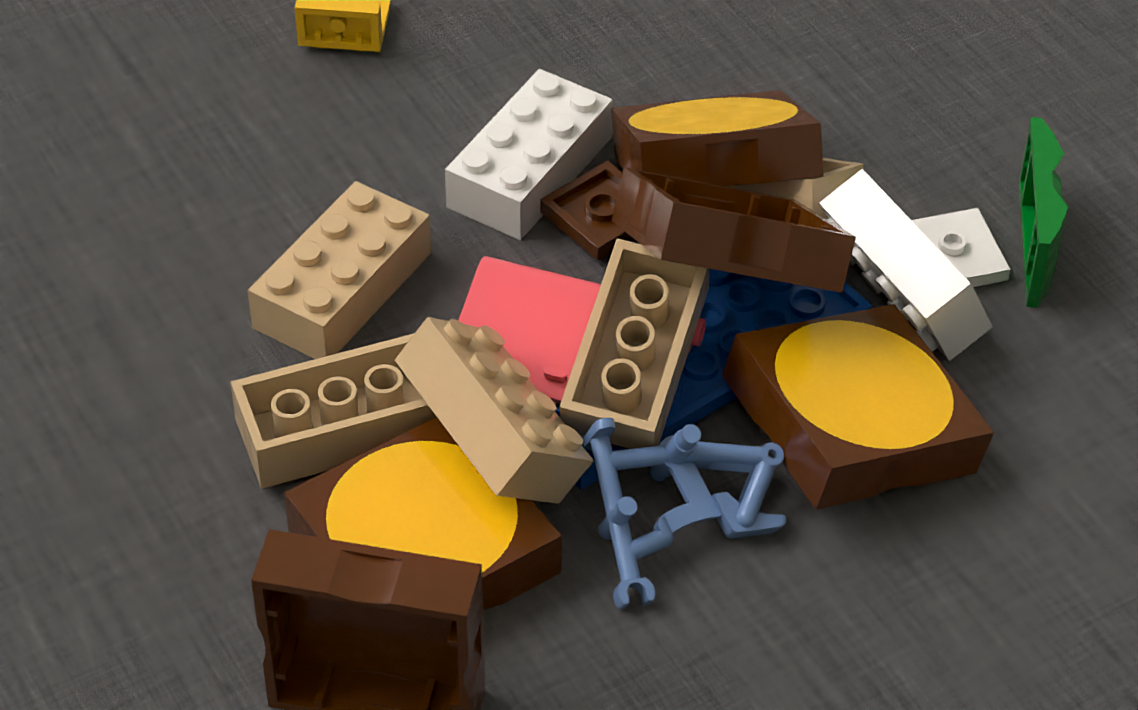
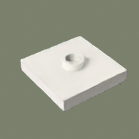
M978 208L911 220L966 277L973 287L1008 281L1010 268Z

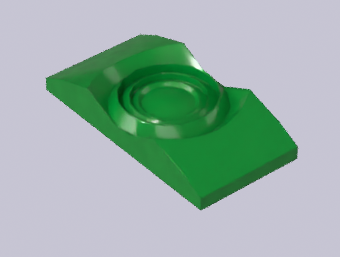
M1031 117L1019 177L1026 307L1037 308L1045 297L1054 276L1058 250L1069 208L1062 199L1061 177L1054 171L1065 154L1052 130L1040 117Z

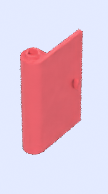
M484 256L478 265L458 321L475 327L485 325L498 332L505 341L503 347L511 357L522 363L529 370V379L537 390L547 395L554 403L560 404L601 284ZM699 318L689 352L693 345L700 347L705 334L706 319Z

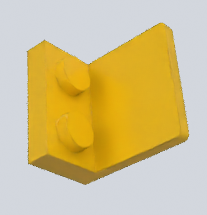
M296 0L294 8L298 46L380 52L392 0Z

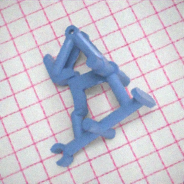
M602 418L595 421L583 437L584 449L592 450L606 511V517L598 526V533L605 540L612 539L621 582L614 589L613 594L614 604L618 610L624 609L629 604L628 588H633L640 593L643 606L649 605L654 600V586L648 578L640 577L637 560L671 545L673 533L701 521L717 519L725 536L735 539L772 534L777 532L786 523V515L759 512L774 471L784 459V452L776 443H767L763 447L699 442L701 437L700 429L693 424H688L674 435L666 437L658 446L613 451L610 436L616 429L613 418ZM768 453H772L773 456H774V459H772V458L768 455ZM651 466L650 475L656 481H663L672 475L686 504L663 514L656 521L653 532L632 540L628 521L636 513L637 503L631 497L622 496L617 470ZM698 469L749 473L739 500L734 499L728 492L715 493L711 496Z

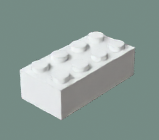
M538 69L445 169L446 208L518 240H522L543 216L540 212V199L573 181L612 138L611 108H613V99Z
M863 169L819 202L828 217V221L856 236L849 264L853 266L857 263L863 270L861 275L868 285L877 294L883 292L889 299L888 305H896L907 321L909 320L916 328L915 331L931 352L938 349L950 361L993 327L972 284Z

